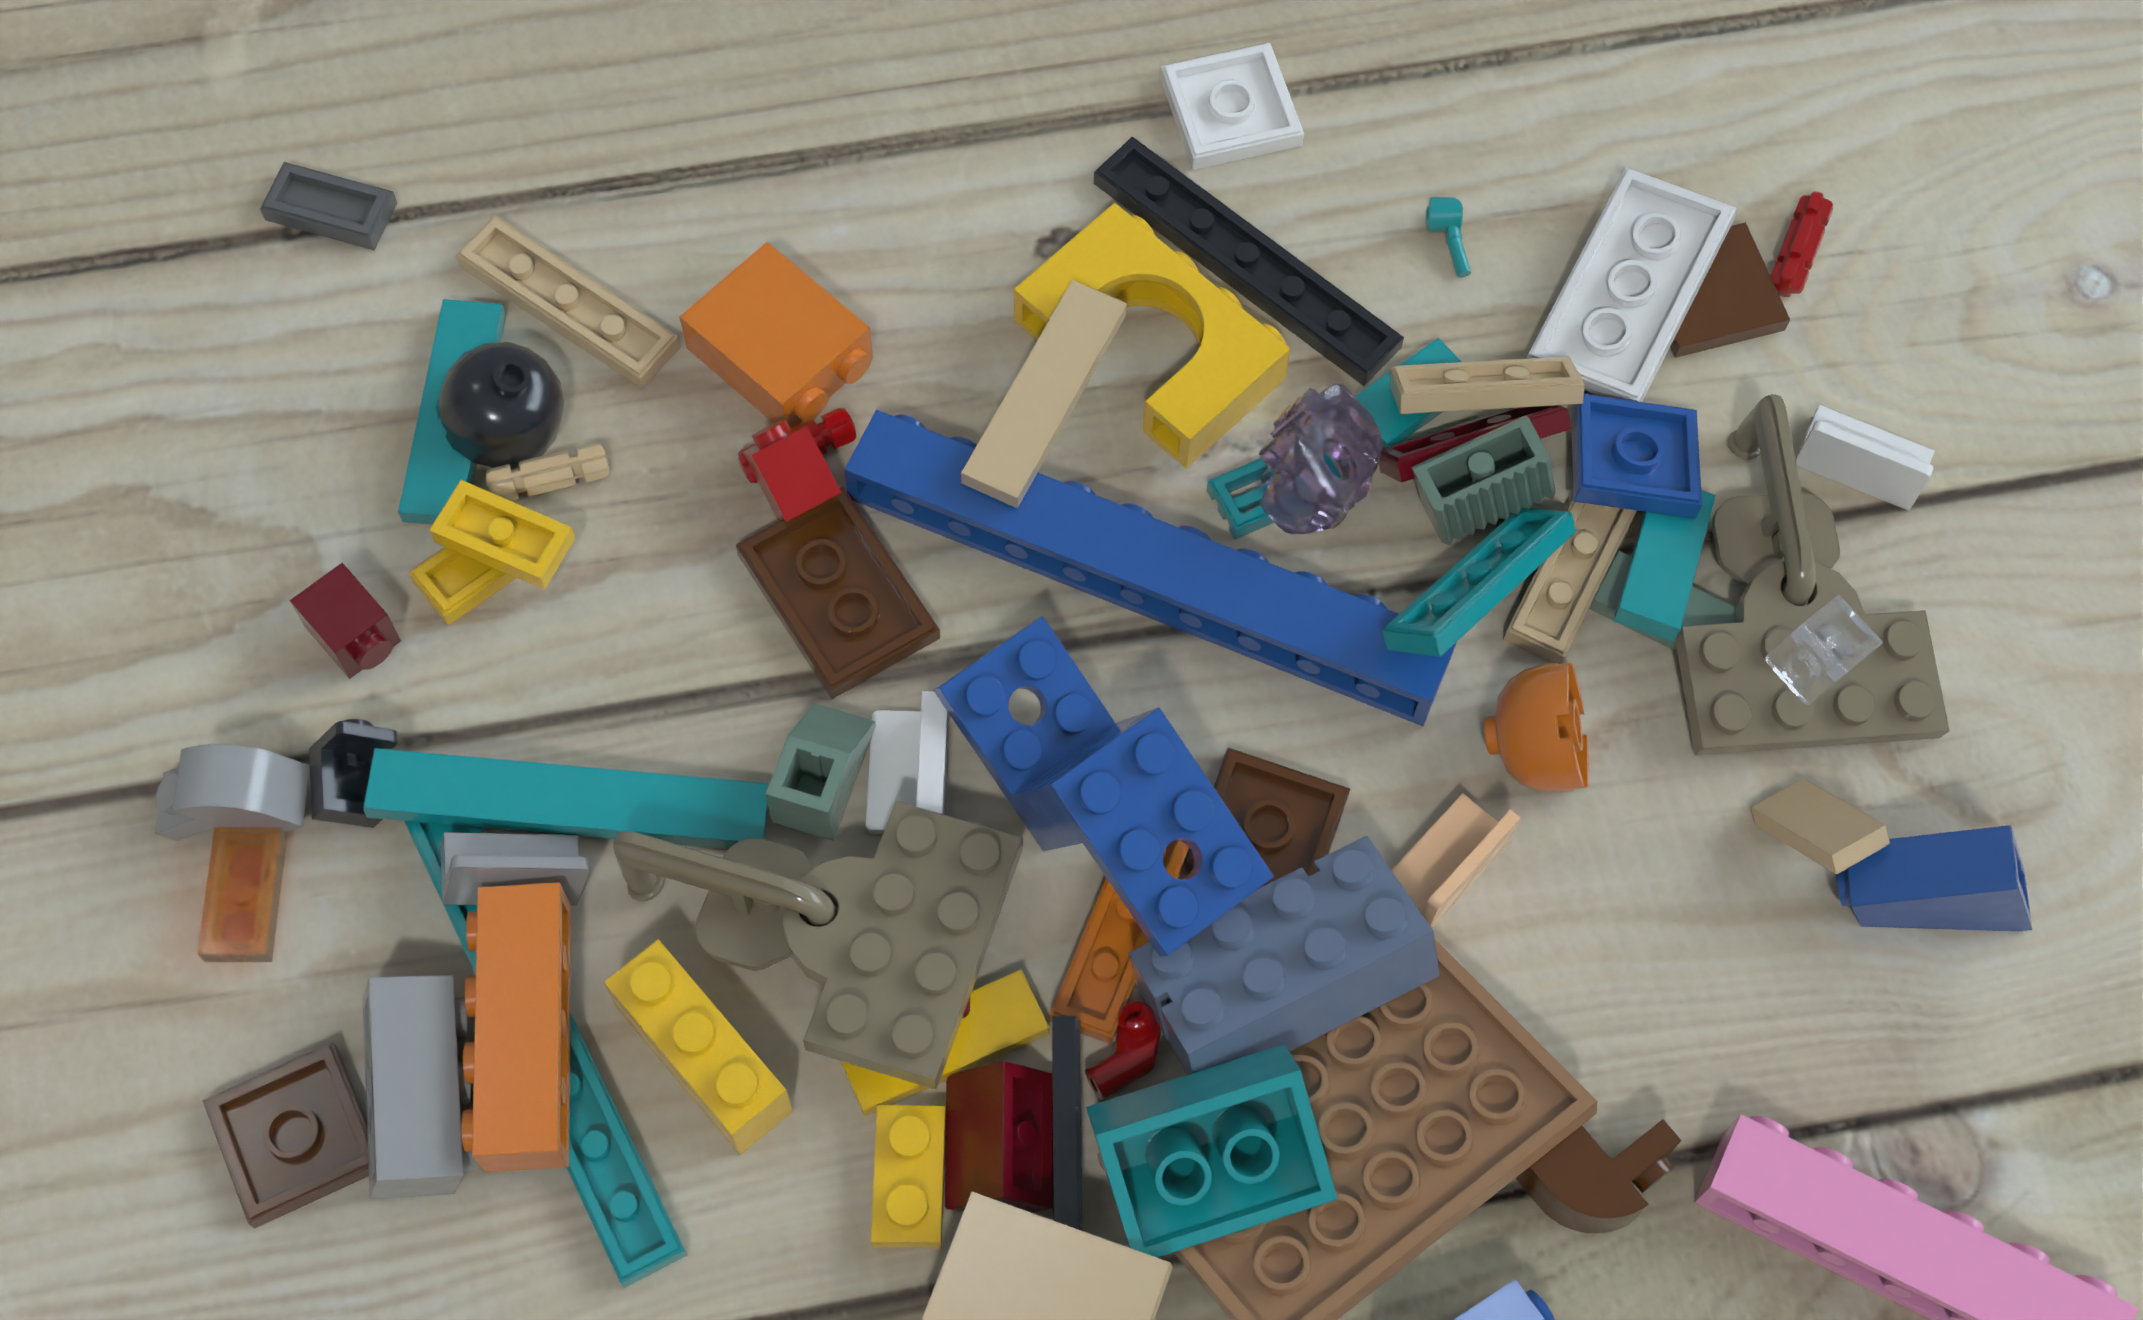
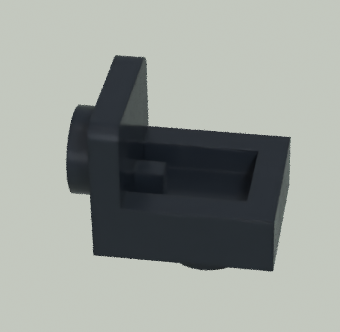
M363 719L343 720L336 722L309 748L312 820L374 828L383 820L367 818L363 808L374 748L392 750L398 744L396 730L375 727L371 722Z

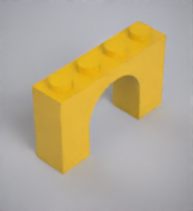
M1115 202L1014 288V321L1036 340L1040 337L1072 280L1127 303V307L1149 306L1164 310L1176 316L1187 325L1195 336L1199 349L1195 356L1145 401L1143 432L1186 469L1285 380L1291 348L1287 346L1285 339L1279 331L1269 324L1258 322L1242 308L1241 303L1231 291L1224 287L1217 288L1199 273L1195 263L1185 253L1181 251L1174 252L1155 236L1154 231L1143 218L1137 215H1129Z

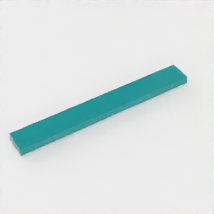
M404 821L442 901L441 842L443 834L484 833L482 827ZM444 905L476 974V951L470 952L468 948L466 918L468 911H477V905ZM570 1012L569 1167L566 1168L623 1288H626L684 1258L687 1254Z

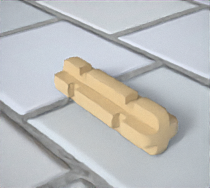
M595 442L576 447L578 453L572 455L568 454V450H563L519 461L520 467L511 469L510 464L490 468L486 471V482L489 492L514 501L519 499L518 493L527 491L528 497L575 486L577 485L576 479L584 477L586 483L606 478L609 475V464L602 444Z

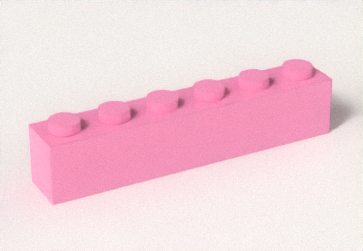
M1741 1114L1724 1131L1694 1202L1930 1320H2134L2138 1307L2116 1297L2117 1290L2110 1284L2092 1276H2073L2050 1265L2051 1260L2049 1256L2039 1249L2017 1242L2007 1244L1983 1232L1984 1226L1975 1218L1952 1210L1941 1212L1919 1201L1918 1193L1909 1186L1892 1179L1882 1178L1876 1180L1853 1169V1162L1845 1155L1825 1147H1815L1812 1149L1789 1138V1131L1781 1124L1762 1116H1751L1748 1118Z

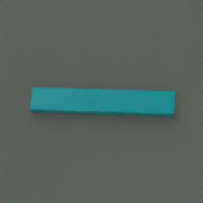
M374 748L363 809L367 818L615 839L620 832L634 831L678 845L729 849L732 845L744 839H764L768 810L765 793L769 783Z

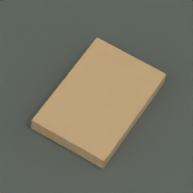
M971 1192L922 1320H1154L1173 1267L1171 1262Z

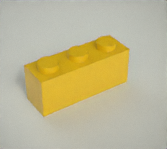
M659 939L604 981L615 1007L739 1155L744 1153L793 1112L787 1090Z

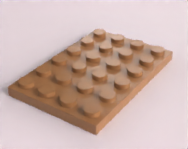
M1436 939L1439 977L1290 1051L1302 1073L1338 1200L1174 1252L1230 1320H1338L1597 1114L1598 1101ZM1099 1152L1097 1154L1100 1166L1105 1171L1101 1155Z

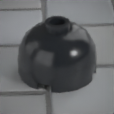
M510 342L485 343L464 352L448 370L442 383L436 411L438 419L439 417L441 418V424L447 431L446 439L458 453L471 462L494 468L510 464L511 467L512 463H519V461L542 456L552 445L559 431L564 411V398L560 380L551 366L531 349Z

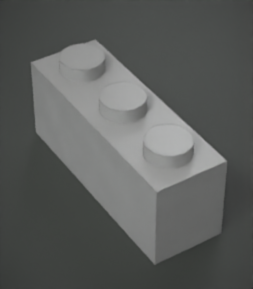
M453 975L371 977L368 979L362 999L370 1199L455 1194L463 1178V1172L473 1171L474 1167L472 1152H465L463 1148L460 1105L469 1104L471 1084H467L465 1081L463 1063H458L457 1039L465 1038L467 1033L465 997L454 998Z

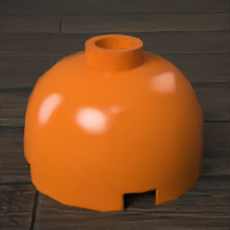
M1549 663L1523 670L1511 678L1498 695L1496 716L1484 718L1485 741L1489 755L1501 754L1506 771L1522 786L1539 792H1572L1574 789L1586 788L1589 785L1587 735H1582L1580 715L1584 714L1578 678L1572 663Z

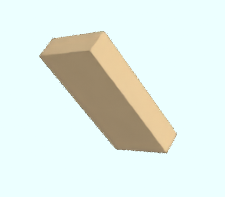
M1804 778L1751 807L1757 827L1835 874H1839L1890 844L1886 824Z

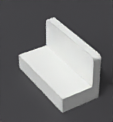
M1819 405L1811 419L1796 456V464L1799 467L1909 511L1931 478L1934 467L1930 463L1935 450Z
M922 691L921 711L877 710L872 714V720L876 722V727L870 744L866 830L869 834L883 835L896 801L945 815L950 716L933 691Z

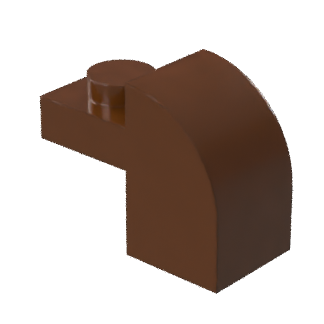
M1662 1119L1611 1160L1586 1129L1580 1126L1515 1179L1539 1208L1560 1225L1583 1233L1612 1232L1633 1222L1649 1205L1633 1185L1635 1184L1643 1194L1665 1177L1674 1168L1667 1157L1682 1140Z

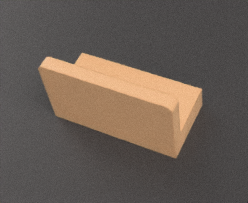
M1462 793L1392 869V872L1431 928L1438 923L1509 844L1521 820V817L1510 809L1498 822Z

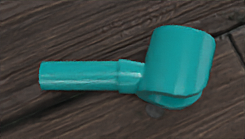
M1431 197L1429 206L1426 209V231L1446 232V244H1448L1457 277L1469 276L1471 270L1461 234L1462 203L1458 199L1451 197Z

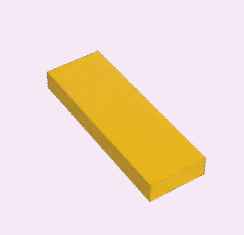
M1022 969L971 992L970 1012L967 1017L961 1020L939 1084L947 1081L948 1076L976 1068L1049 1035L1050 1028ZM840 1061L864 1117L875 1113L877 1105H893L929 1089L922 1085Z

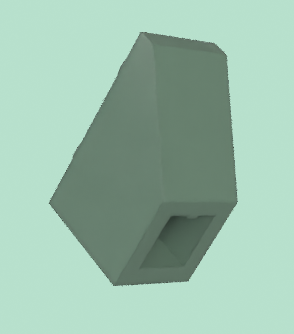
M814 703L788 734L765 793L772 823L834 841L874 733L876 722Z

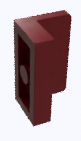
M1003 1060L948 1076L946 1081L945 1208L947 1210L964 1211L971 1192L1031 1213L1052 1209V1073Z

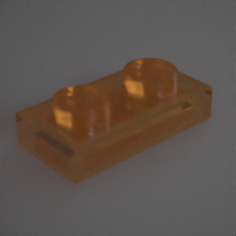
M214 827L197 952L204 962H272L287 835L281 827Z

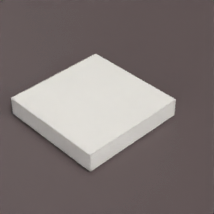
M1270 43L1161 66L1160 80L1192 170L1303 145L1304 132Z

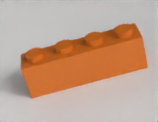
M560 882L478 887L477 911H468L466 918L468 948L470 952L476 951V976L466 977L464 991L468 1017H475V1041L466 1042L463 1050L465 1081L467 1084H474L473 1109L464 1110L462 1115L461 1134L463 1148L465 1152H472V1157L485 1173L569 1167L571 903Z

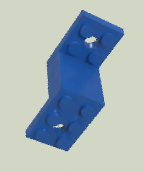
M1043 616L933 690L1042 851L1083 843L1159 956L1170 955L1274 877L1160 707L1115 723ZM1016 689L1029 690L1039 700L1040 715L1032 725H1024L1017 722L1009 711V699ZM1174 840L1185 843L1194 855L1192 872L1183 880L1172 877L1166 871L1163 864L1164 851Z

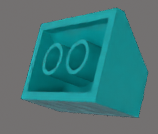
M1285 1044L1086 1107L1123 1229L1131 1249L1158 1258L1338 1200L1301 1070Z

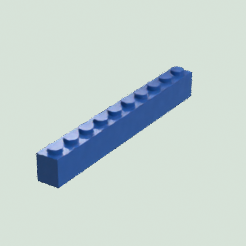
M876 409L844 469L847 493L855 502L1423 727L1457 644L1456 642L1441 657L1387 650L1382 630L1399 613L1387 609L1378 599L1364 594L1353 596L1332 588L1322 578L1309 572H1291L1269 563L1263 555L1246 548L1235 550L1212 541L1206 533L1191 526L1176 527L1154 518L1150 512L1138 505L1131 503L1120 505L1099 497L1089 487L1076 481L1061 482L1038 472L1017 509L961 484V472L975 450L976 443L963 437L954 436L948 438L930 431L921 422L907 415L899 414L892 416Z

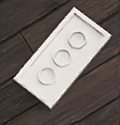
M1626 167L1526 359L1569 356L1585 384V391L1603 397L1642 402L1735 219L1737 208Z

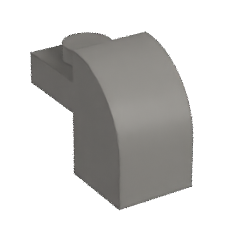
M207 744L181 749L179 767L163 773V780L156 793L158 814L155 834L178 841L203 831L220 827L263 841L303 827L310 765L271 751L241 745Z

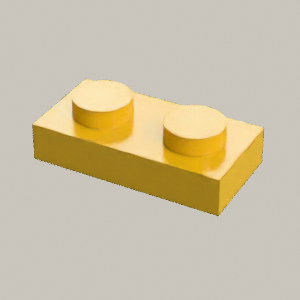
M460 480L429 530L435 543L544 590L576 539L572 527L463 480Z
M877 1105L871 1226L872 1248L941 1249L946 1125L945 1106Z

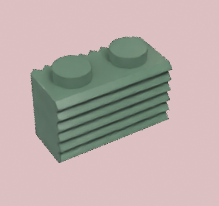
M1527 415L1411 467L1421 503L1441 542L1447 545H1451L1453 538L1462 540L1465 533L1473 535L1476 528L1485 530L1487 523L1496 525L1498 518L1507 519L1510 512L1519 515L1521 507L1530 509L1533 502L1542 504L1544 497L1553 499L1556 492L1550 456Z

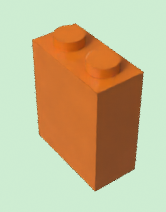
M768 242L762 245L679 316L686 348L770 421L776 423L785 419L789 427L815 419L827 405L828 398L845 383L853 384L858 381L868 370L873 359L870 327Z

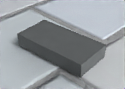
M283 162L260 210L265 221L375 251L397 205V200L393 191Z

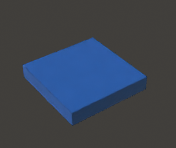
M1584 394L1583 404H1572L1573 502L1696 519L1702 507L1697 410Z

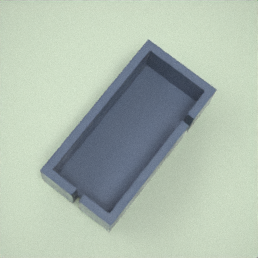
M1368 836L1314 861L1316 873L1309 877L1304 869L1300 868L1257 889L1168 956H1159L1150 942L1128 953L1140 995L1144 1003L1152 1008L1155 1019L1160 1025L1161 1032L1167 1041L1170 1040L1172 1050L1186 1075L1285 1044L1290 1052L1440 976L1434 931Z

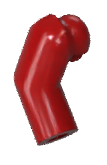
M1132 1002L1121 1009L1118 1014L1119 1025L1114 1054L1085 1070V1075L1092 1090L1101 1100L1145 1076L1156 1064L1161 1028L1155 1019L1152 1008L1146 1003Z

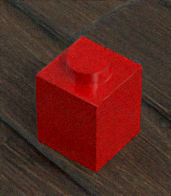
M785 419L780 420L752 435L756 445L742 452L776 518L788 522L842 493L807 425L795 424L789 427Z

